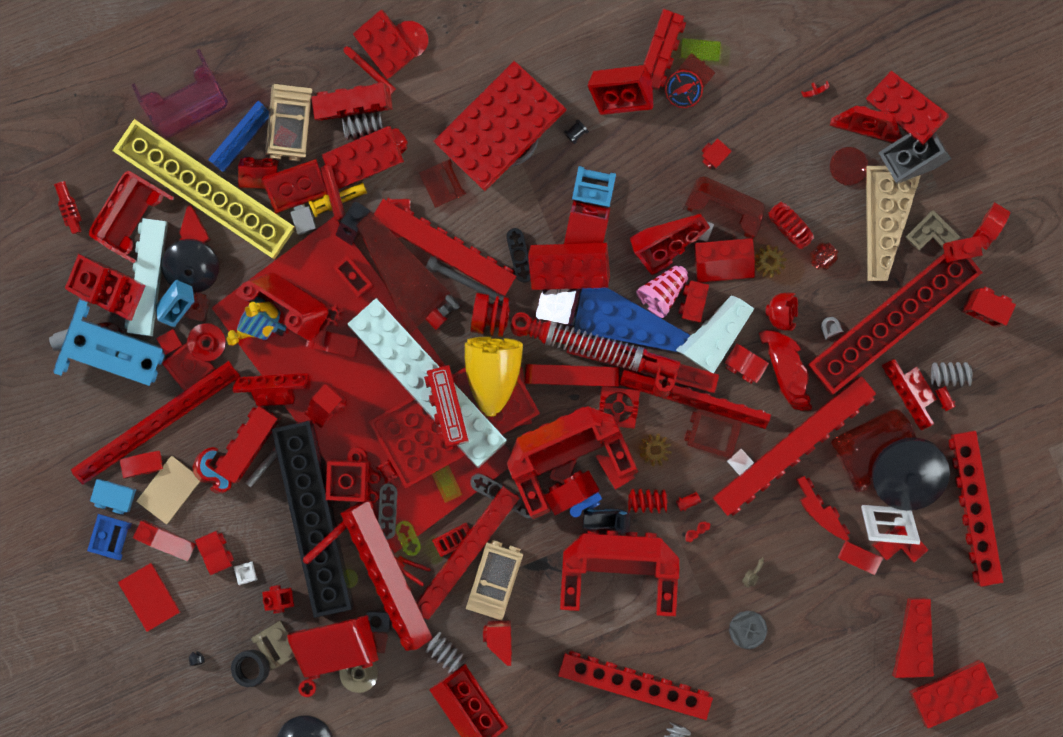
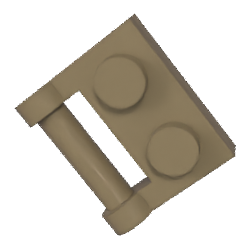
M281 620L251 638L252 642L256 643L260 651L267 657L270 671L295 657L288 643L287 635L289 633ZM263 637H268L280 657L279 660L275 661L262 640Z

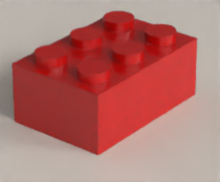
M984 287L970 292L961 312L997 328L1007 326L1016 304L1012 303L1013 299L1005 295L997 296L994 294V290Z

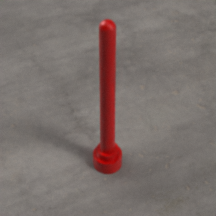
M366 500L369 502L371 508L373 509L372 503L369 500ZM341 522L303 558L305 564L310 563L347 528L344 522Z

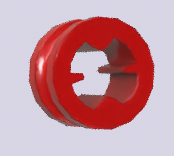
M309 679L303 680L298 687L299 693L304 697L312 696L316 691L315 682ZM305 683H309V686L312 685L313 689L310 690V693L302 690Z

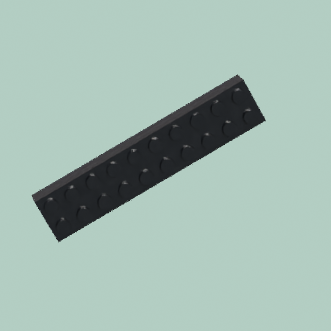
M313 420L273 428L272 433L313 616L315 618L352 610L354 602L339 536L310 563L305 564L303 562V558L337 527L331 500H326V477Z

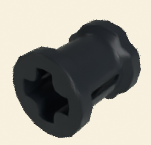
M577 119L576 123L568 131H564V134L575 145L577 140L589 131Z

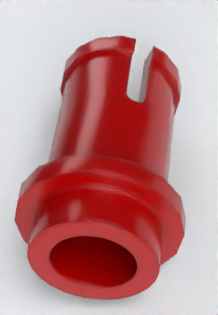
M946 386L935 391L943 406L941 408H944L945 412L956 407L955 401L952 400Z
M697 491L684 498L679 497V500L676 501L679 511L684 510V512L687 508L701 503Z

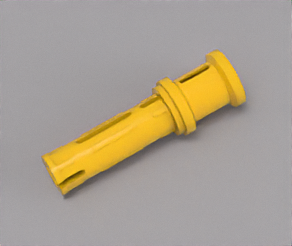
M362 182L339 192L342 197V203L367 194V191ZM324 195L322 199L314 202L309 201L315 218L318 217V214L325 211H333L328 195Z

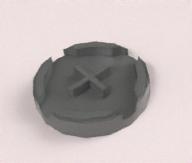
M746 610L739 612L730 622V638L741 648H756L765 640L767 634L766 621L754 611Z

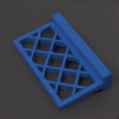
M257 101L208 160L222 172H225L267 122L269 110L261 102Z

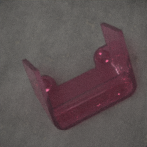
M200 49L196 51L202 65L198 66L193 72L196 81L165 98H162L158 92H149L142 95L136 84H132L139 104L158 134L163 138L176 135L223 110L228 104V100Z

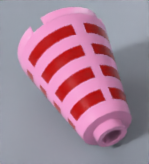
M682 266L670 268L640 287L636 291L637 297L643 305L645 303L649 305L647 309L660 318H664L688 280L687 270Z

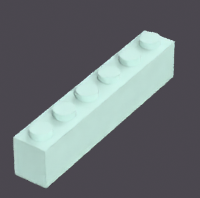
M143 218L142 223H139L138 234L141 235L140 242L137 241L135 252L138 253V257L135 263H133V272H135L134 279L146 286L132 321L125 320L127 333L153 336L162 273L161 262L165 251L168 222Z

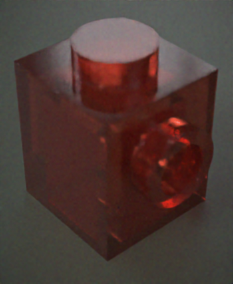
M196 292L194 303L187 310L184 317L205 322L211 300L206 299L207 295Z

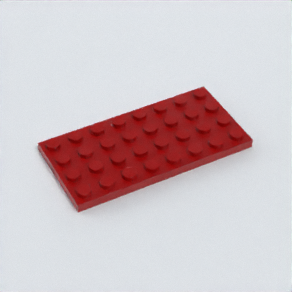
M466 367L452 374L455 385L501 435L540 414L519 375L513 392L503 409L496 413V416H486L480 410L473 397L468 383ZM413 397L368 421L405 489L466 456L458 446L446 448L445 444H441L438 434L442 432L439 425L436 426V422Z

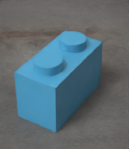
M178 280L173 282L156 305L158 321L172 327L176 326L194 303L192 286Z
M96 479L90 502L95 503V507L105 509L107 506L113 508L112 512L124 515V512H130L136 489Z

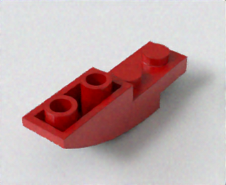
M801 476L797 478L796 481L805 494V497L799 499L808 514L829 533L842 540H849L848 534L850 532L845 524L841 525L838 518L840 515L835 507L831 508L830 505L824 508L821 506L824 502L819 494L815 495L812 488H814V485L809 477Z

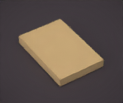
M171 456L164 464L163 470L158 472L136 502L167 525L200 481L195 477L191 469L174 456Z

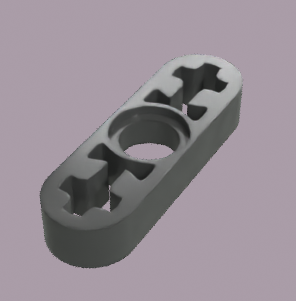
M393 484L383 485L379 496L378 523L381 530L386 526V522L382 523V519H393V523L389 522V529H392V533L385 536L386 540H388L396 533L397 488ZM387 487L394 491V494L390 495V501L394 500V504H382V500H387V495L383 494V490H387ZM385 506L392 507L393 515L391 517L383 515L382 510Z

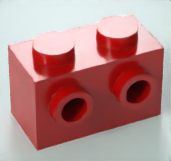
M689 281V284H685L683 295L686 298L685 302L680 304L678 313L681 314V319L701 323L709 288L708 284Z

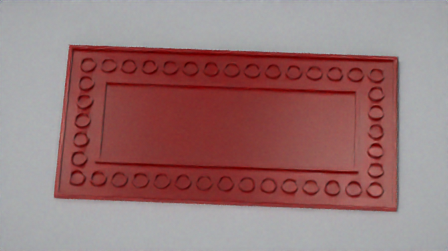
M332 217L249 279L252 280L268 273H275L323 303L326 307L327 303L331 307L338 304L337 310H343L340 313V317L344 320H338V326H335L333 322L327 326V320L325 319L319 330L353 338L358 337L348 327V323L377 298L435 363H441L443 367L446 366L355 243L351 246L336 236L340 223L335 217ZM347 255L374 285L360 298L355 295L333 269ZM239 288L212 307L227 330H234L236 333L240 318L245 312V307H248L250 304L236 295ZM273 300L272 304L281 312L278 322L285 325V317L289 310ZM330 310V314L327 317L334 320L337 312ZM287 327L282 336L272 332L267 340L257 337L239 339V346L263 376L308 373L309 379L304 389H292L293 404L284 405L297 423L311 420L304 413L307 407L310 406L311 399L324 384L332 386L346 399L344 402L346 404L345 408L339 414L335 413L322 428L313 422L320 454L326 462L329 460H348V452L355 447L362 448L366 452V461H369V466L380 475L378 483L371 484L368 481V485L380 496V489L385 485V479L376 467L389 460L368 421L411 398L412 396L361 340H359L356 357L354 358L306 347L307 339L299 336ZM504 444L479 468L467 456H464L406 489L399 476L386 483L393 484L397 488L396 533L391 539L387 540L394 554L474 495L477 491L470 484L471 477L474 474L481 473L494 480L508 469L507 462L511 455L506 445ZM354 454V459L358 461L359 455ZM374 474L371 476V479L373 481L377 480V477ZM481 477L474 480L476 487L479 485L486 486L487 484L482 482L483 478ZM387 487V490H383V494L387 495V500H382V504H394V500L390 501V495L394 494V491ZM371 494L370 499L374 501L376 496ZM379 500L372 503V510L377 521L379 520ZM385 506L382 513L385 517H391L393 509L390 506ZM382 519V523L386 522L382 532L385 533V536H388L389 533H392V529H389V522L393 523V519Z

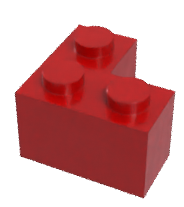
M580 470L563 480V485L560 486L557 483L549 487L550 492L545 494L544 497L554 515H557L586 500L598 492L599 488L589 470L584 473Z
M894 525L884 533L907 536L905 526ZM921 540L920 544L875 541L872 544L873 548L886 561L901 550L911 562H916L928 551Z

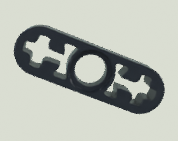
M512 228L507 232L506 238L515 275L519 282L527 283L531 280L530 274L527 275V279H523V277L518 275L521 273V267L516 268V264H523L527 261L528 266L524 265L526 272L529 271L530 273L524 235L520 229ZM512 232L520 234L521 237L518 238V243H523V247L511 248V246H515L514 240L509 238L512 236ZM517 250H522L525 253V258L522 261H517L514 258V253Z

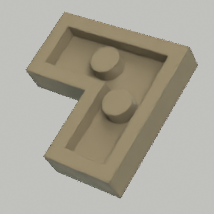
M932 210L905 238L919 251L931 238L943 248L944 243L958 240L960 236Z

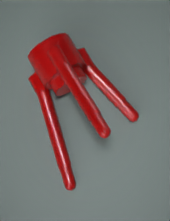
M394 556L402 574L420 586H424L423 582L404 570L405 565L403 563L428 572L431 569L407 560L402 556L398 558Z

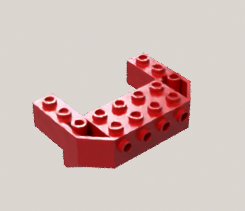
M588 406L581 407L575 410L574 413L561 416L554 422L543 424L538 429L528 431L516 439L507 465L531 518L536 519L551 512L536 476L603 446H606L621 480L639 472L613 415Z
M607 530V534H600L599 531L582 533L563 550L560 610L579 611L581 574L589 571L654 575L658 578L656 615L676 616L679 558L662 538L657 537V533H645V536H637L638 532L618 535L617 531Z

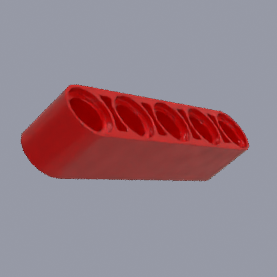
M526 364L525 384L619 387V367Z

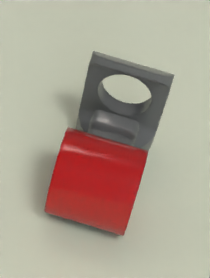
M450 294L445 297V305L440 309L436 307L425 319L435 330L445 323L448 319L447 315L451 311L462 307Z

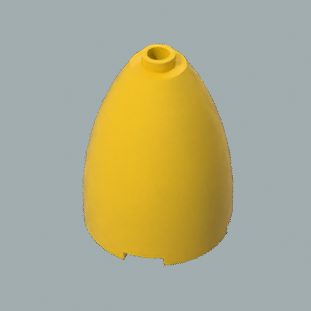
M475 337L467 339V343H465V367L468 383L478 407L486 416H496V413H499L506 405L513 392L522 361L523 344L520 341L509 338L502 340L491 339V337Z

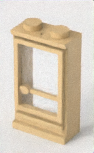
M279 84L272 85L265 154L270 155L271 159H281V156L289 157L290 161L300 162V159L306 157L312 88Z
M491 540V543H486L466 609L503 620L523 553L520 552V548L510 546L508 549L502 547L503 543Z

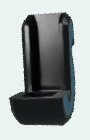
M586 509L583 515V528L588 531L617 530L621 534H626L630 531L631 515L621 509Z

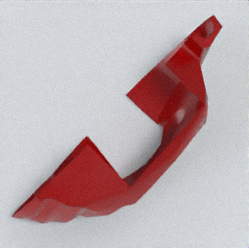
M766 329L759 332L761 343H768V355H770L781 389L780 393L793 409L811 411V398L805 392L808 385L809 370L801 362L798 351L801 350L800 346L791 337L779 331Z

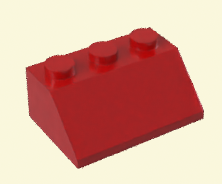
M646 65L593 71L587 86L600 115L653 109L652 78Z
M753 238L694 244L697 282L755 278Z

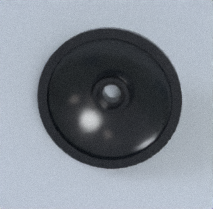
M183 239L167 248L162 258L161 268L164 278L170 285L175 280L192 286L194 294L203 292L214 284L219 273V261L213 249L204 242L195 239ZM189 269L192 273L189 274L185 270Z
M301 715L287 721L280 729L277 737H333L329 727L322 720L314 716Z

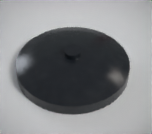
M904 438L891 443L878 455L872 469V482L880 499L895 509L905 511L922 509L934 503L945 491L950 477L949 464L942 450L934 443L922 438Z

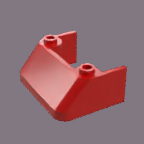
M126 171L119 179L92 224L89 236L116 254L135 263L136 260L128 255L134 247L133 240L129 237L149 205L152 207L159 205L163 200V196L170 200H173L174 197L131 171Z

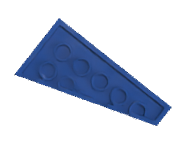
M582 288L574 332L580 329V333L586 331L588 335L592 332L593 336L598 334V337L604 336V338L677 352L676 349L680 345L682 346L688 340L687 338L690 337L688 333L608 288Z

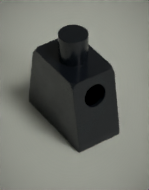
M355 201L341 220L336 236L352 246L371 218V211ZM345 228H348L351 233L347 232Z

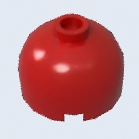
M780 293L772 298L770 305L767 304L766 316H769L770 322L777 329L784 331L794 330L796 323H793L794 316L798 317V298L794 297L795 293Z

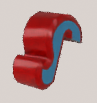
M207 448L195 458L192 466L193 474L203 483H213V486L210 487L212 492L222 494L231 488V481L216 472V469L209 465L218 448Z

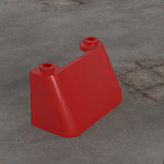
M268 273L246 281L236 292L237 296L249 303L258 296L266 302H273L274 300L288 309L289 312L285 317L286 327L310 342L328 315V309L323 303L275 273Z
M368 615L313 629H303L287 635L288 643L304 678L308 677L309 680L320 678V674L361 666L362 669L373 666L372 662L379 660Z

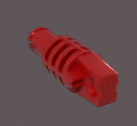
M66 181L54 184L60 200L58 201V206L65 226L70 227L72 234L82 232L79 224L82 220L74 198L70 197Z

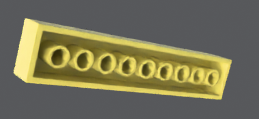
M135 119L113 149L115 153L274 260L296 229L277 214Z

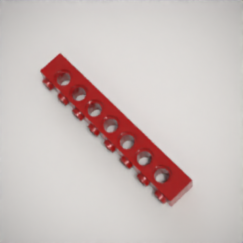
M967 431L951 434V439L948 442L950 450L954 452L952 465L954 469H957L958 477H955L957 488H960L961 491L959 503L964 508L965 513L962 515V520L968 530L965 536L967 545L971 547L969 559L970 563L974 564L975 571L972 572L974 583H977L980 587L1004 583L977 432ZM964 446L969 449L967 457H963L960 453L961 448ZM967 465H970L973 469L970 476L964 474V468ZM971 484L976 487V492L973 495H969L967 492V488ZM974 503L979 505V511L976 514L971 512V506ZM980 522L983 525V529L981 532L976 533L974 525ZM984 541L986 549L980 552L977 548L978 543ZM984 560H987L990 564L986 571L981 569V563Z
M570 650L569 653H564L558 673L559 677L707 720L713 700L708 691L699 689L696 692L691 690V686L681 683L680 686L672 684L673 681L665 678L659 681L654 679V675L644 672L643 675L635 673L636 670L625 667L624 670L619 669L615 663L607 661L606 664L599 663V659L588 656L587 659L582 658L580 653ZM578 663H583L586 665V670L578 673L575 670V666ZM601 668L604 670L605 673L602 678H596L593 675L596 669ZM615 674H620L623 676V680L621 683L615 684L612 681V677ZM635 679L641 681V686L638 689H633L630 686L631 682ZM652 685H657L660 690L658 694L652 695L649 693V688ZM672 690L678 692V697L675 700L667 698L668 693ZM689 696L696 697V703L692 706L686 704V699Z

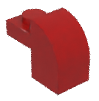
M994 202L972 237L979 236L981 247L987 250L1002 231L1011 212Z

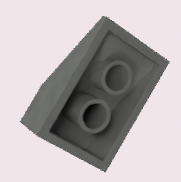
M936 132L924 145L907 134L878 152L897 184L932 171L951 160L949 153Z

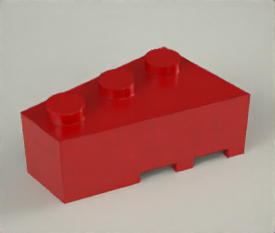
M324 384L311 399L310 406L307 407L304 414L322 428L335 413L339 414L345 408L346 404L344 402L346 399L332 386Z

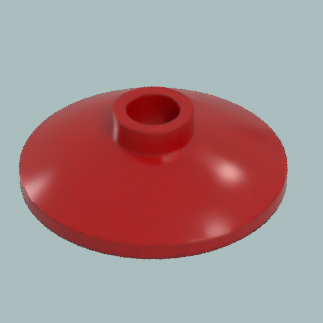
M209 323L195 326L187 338V347L191 355L205 362L217 359L223 353L226 345L225 336L221 329ZM204 340L210 342L208 347L203 346L202 342Z

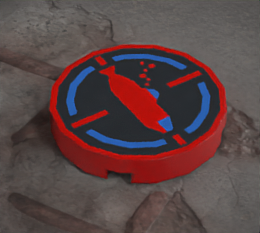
M676 71L666 82L665 93L667 99L671 104L679 108L694 106L703 95L702 80L692 71Z

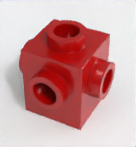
M281 585L270 586L269 591L262 592L265 611L273 610V614L285 612L284 608L294 607L291 587L281 588Z

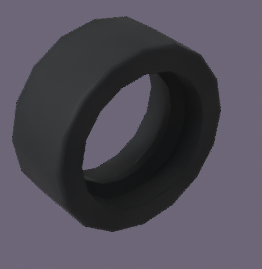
M254 649L239 653L231 664V673L234 680L239 685L247 688L263 683L270 671L267 657L262 652ZM247 657L254 658L259 664V676L252 680L246 678L241 669L242 661Z

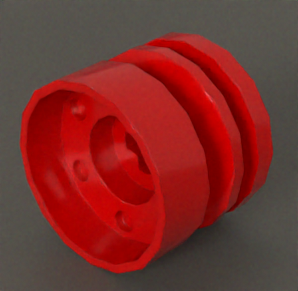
M476 293L470 332L483 334L486 326H489L491 336L494 335L495 328H499L498 337H503L508 326L510 314L509 298L504 297L502 306L498 305L499 296H496L494 303L490 304L489 295Z

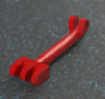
M347 46L344 48L343 51L378 83H384L389 86L390 95L393 94L396 90L393 85L351 47Z

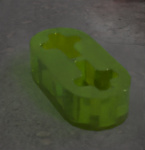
M405 520L399 522L396 526V533L405 553L410 556L418 554L421 550V544L413 525ZM402 524L410 527L408 530L409 537L407 538L404 532L400 533L399 531L402 528ZM408 539H411L413 544H417L418 547L415 548V552H412V550L408 551Z

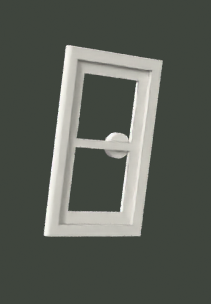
M861 506L870 541L920 544L912 511L884 506ZM874 512L902 514L903 518L897 517L894 522L876 521ZM877 524L905 526L907 536L880 534Z

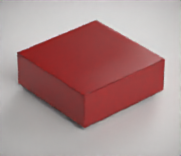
M174 329L156 338L166 355L183 346Z

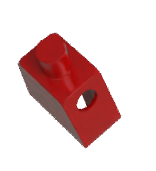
M979 236L943 244L946 263L983 256Z

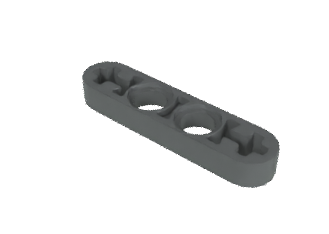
M481 473L474 474L470 480V484L475 491L492 500L495 496L491 495V488L494 486L502 488L504 486ZM481 477L483 478V483L487 485L488 481L492 483L488 486L487 492H484L483 490L486 488L482 485L476 487L474 480ZM508 488L520 498L511 510L526 518H531L529 513L526 514L525 508L517 509L522 502L521 494Z

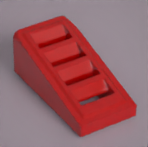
M467 522L432 540L440 557L456 550L460 543L456 541L453 533L456 532L462 542L464 537L460 530L463 528L466 535L470 531ZM447 536H450L454 546H450L446 538ZM442 539L447 547L445 551L439 542Z

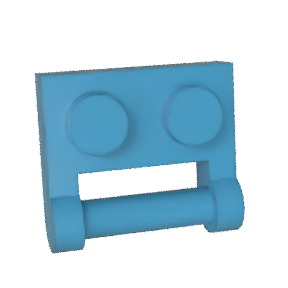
M579 166L572 200L610 207L616 173L606 174L586 170L584 167ZM582 176L609 182L608 187L581 182Z

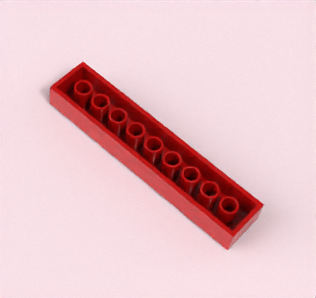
M943 253L809 362L807 366L831 395L836 393L983 272L971 258L946 263L945 254Z

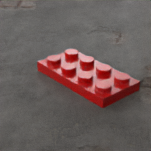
M890 71L866 97V101L878 111H884L893 115L897 125L922 145L928 141L949 117L948 113L893 71Z
M391 126L382 128L322 154L325 165H331L338 190L404 162Z

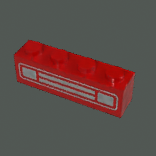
M447 365L428 370V376H425L424 379L426 387H431L432 395H429L431 407H436L437 414H434L436 426H441L442 432L438 433L441 444H445L446 448L469 443L450 366Z

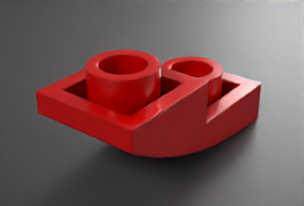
M160 451L120 459L122 475L126 479L163 470Z
M845 541L838 556L840 560L873 575L876 574L883 557L848 541Z

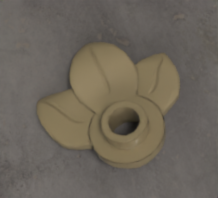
M764 557L759 559V563L754 571L749 569L742 581L745 587H754L759 579L757 573L764 564Z

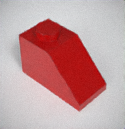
M190 205L187 207L180 229L182 238L179 240L195 239L207 243L211 239L195 209Z
M600 454L596 455L598 462L615 490L635 478L634 475H631L621 480L611 458Z

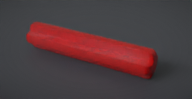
M324 165L320 170L336 220H342L346 214L331 165Z

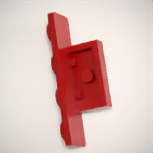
M895 359L884 363L882 367L886 375L891 380L895 390L900 395L920 430L934 425L925 407L937 400L918 367L904 374Z
M308 373L239 377L235 381L233 392H251L256 406L293 404L294 397L291 390L304 389L309 375Z

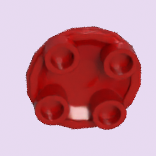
M404 21L396 26L417 53L416 57L420 56L426 50L429 43L425 28L414 21Z

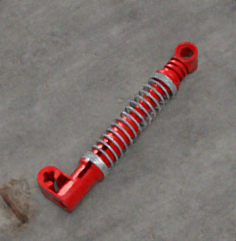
M523 312L516 313L511 320L510 329L516 336L521 337L529 334V337L532 338L534 336V339L539 337V340L545 345L554 346L555 342H558L557 348H559L562 343L564 344L563 350L569 345V352L572 351L573 347H576L575 353H578L579 349H581V355H583L586 350L587 357L593 352V359L599 357V361L605 359V362L609 360L611 364L616 362L617 366L623 364V368L628 366L629 369L632 368L634 371L641 372L643 370L656 374L653 391L658 397L664 398L669 396L674 387L681 361L650 353L642 347L637 349L634 348V345L630 347L628 343L623 345L622 341L616 343V339L610 341V338L606 340L604 336L599 338L598 334L595 336V339H592V332L589 337H586V331L581 336L580 329L577 331V334H574V327L571 332H568L569 326L562 330V324L557 329V322H551L550 320L544 321V323H541V320L536 322L537 319L533 321L531 317ZM523 322L525 326L518 327L516 323ZM664 377H667L668 380L665 384V388H663L662 382L664 380Z

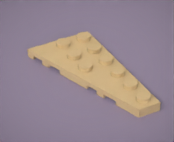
M866 166L867 281H888L921 175L897 184L886 166Z

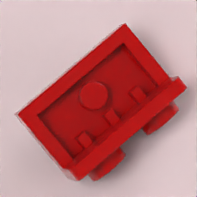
M241 158L238 165V187L265 189L262 178L277 173L279 161L271 158Z

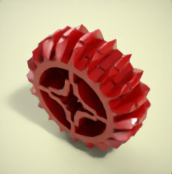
M778 203L768 213L779 231L797 248L803 249L814 239L813 233L804 221L785 203Z

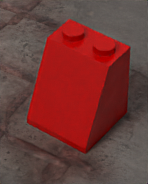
M573 200L564 244L603 243L611 207Z

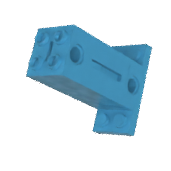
M79 298L53 370L54 374L61 376L62 372L66 373L70 364V360H67V358H71L150 386L151 382L154 383L158 374L155 369L157 364L161 365L165 355L162 352L163 349L157 345L83 320L82 317H87L90 307L87 305V300ZM78 335L84 336V343L76 344L74 342L75 337ZM150 359V366L142 367V360Z

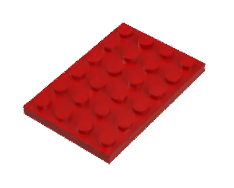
M513 61L433 142L483 191H486L566 111V108L518 63Z

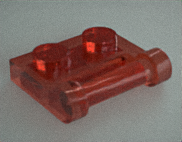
M451 159L419 173L435 208L466 195L465 189H462L451 166L453 165ZM442 169H445L455 190L452 194L449 193L439 172Z

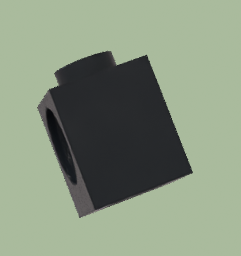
M367 611L372 632H390L391 619L386 611ZM374 616H378L382 620V624L378 627L374 626L371 622Z

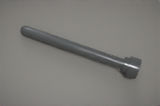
M430 257L425 270L435 273L438 271L481 294L489 295V298L495 300L496 296H499V303L503 304L504 296L441 265L437 258Z

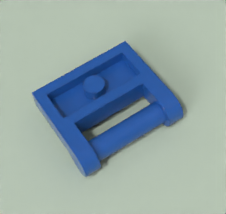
M599 492L569 508L570 514L573 517H579L585 508L589 507L591 510L600 505L599 501L602 498Z
M98 514L87 551L121 560L123 556L121 552L128 529H131L132 523ZM117 525L121 529L114 552L109 551L115 526Z

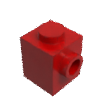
M717 138L712 145L708 143L701 150L704 153L701 156L703 159L702 163L707 168L715 170L732 151Z

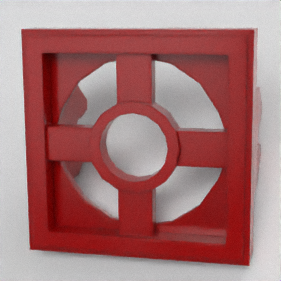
M602 386L599 411L604 412V408L611 409L619 427L635 429L640 391ZM617 393L615 401L605 403L610 395ZM623 394L630 398L633 406L625 405L622 401ZM615 402H621L624 405L621 413H616L613 410ZM625 411L632 412L628 419L619 422L621 414Z

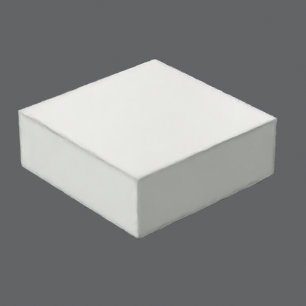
M742 449L738 450L727 460L738 475H741L754 463Z
M253 561L234 566L238 585L258 580Z

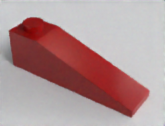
M697 214L647 228L630 237L634 253L651 275L672 264V259L678 254L681 255L685 251V247L700 238L710 226L702 214Z

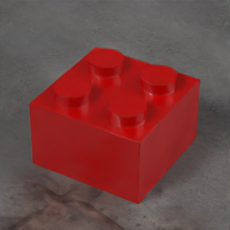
M327 461L326 500L358 502L368 500L369 461Z

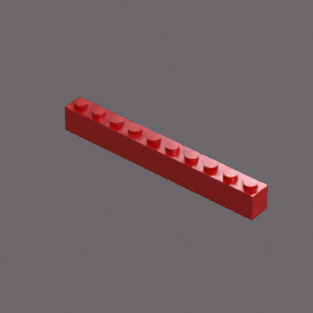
M859 376L741 475L714 495L712 499L726 516L730 514L734 516L741 510L740 506L744 502L749 504L756 498L755 493L759 490L765 491L771 485L769 482L772 479L776 478L778 480L786 473L784 470L789 465L794 467L801 461L799 459L800 456L804 453L806 455L810 454L815 449L814 445L817 442L823 443L830 437L828 433L833 429L837 431L844 426L845 423L843 421L845 419L855 417L860 412L858 409L862 405L868 406L875 400L873 398L876 395L875 391L862 376Z

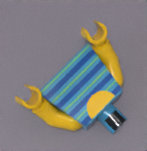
M257 296L248 307H245V312L241 316L237 327V333L234 330L228 332V337L226 338L228 345H236L239 339L247 337L267 340L272 332L282 336L286 330V325L278 322L281 314L280 310L272 302H266Z

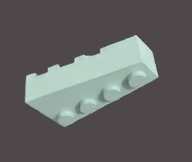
M731 295L714 312V315L709 320H706L701 325L702 327L687 338L688 340L682 346L680 345L676 351L703 369L714 373L754 308L740 298Z

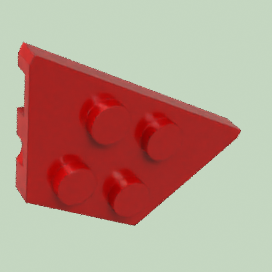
M856 105L831 118L830 126L891 143L902 138L895 117L884 111H875L865 106L860 107Z

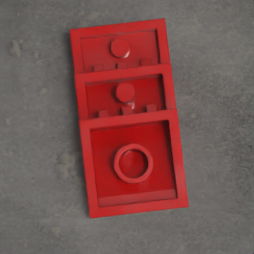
M78 254L65 289L87 300L89 303L96 304L109 312H114L126 320L132 321L146 285L100 262Z

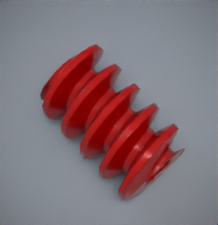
M631 489L628 494V513H630L631 508L634 509L635 513L638 512L639 508H641L642 513H645L647 508H649L650 513H653L654 508L657 509L658 513H661L662 508H664L667 514V494L665 489H662L660 495L657 489H654L652 495L649 489L646 490L645 495L642 489H639L637 494L634 489Z

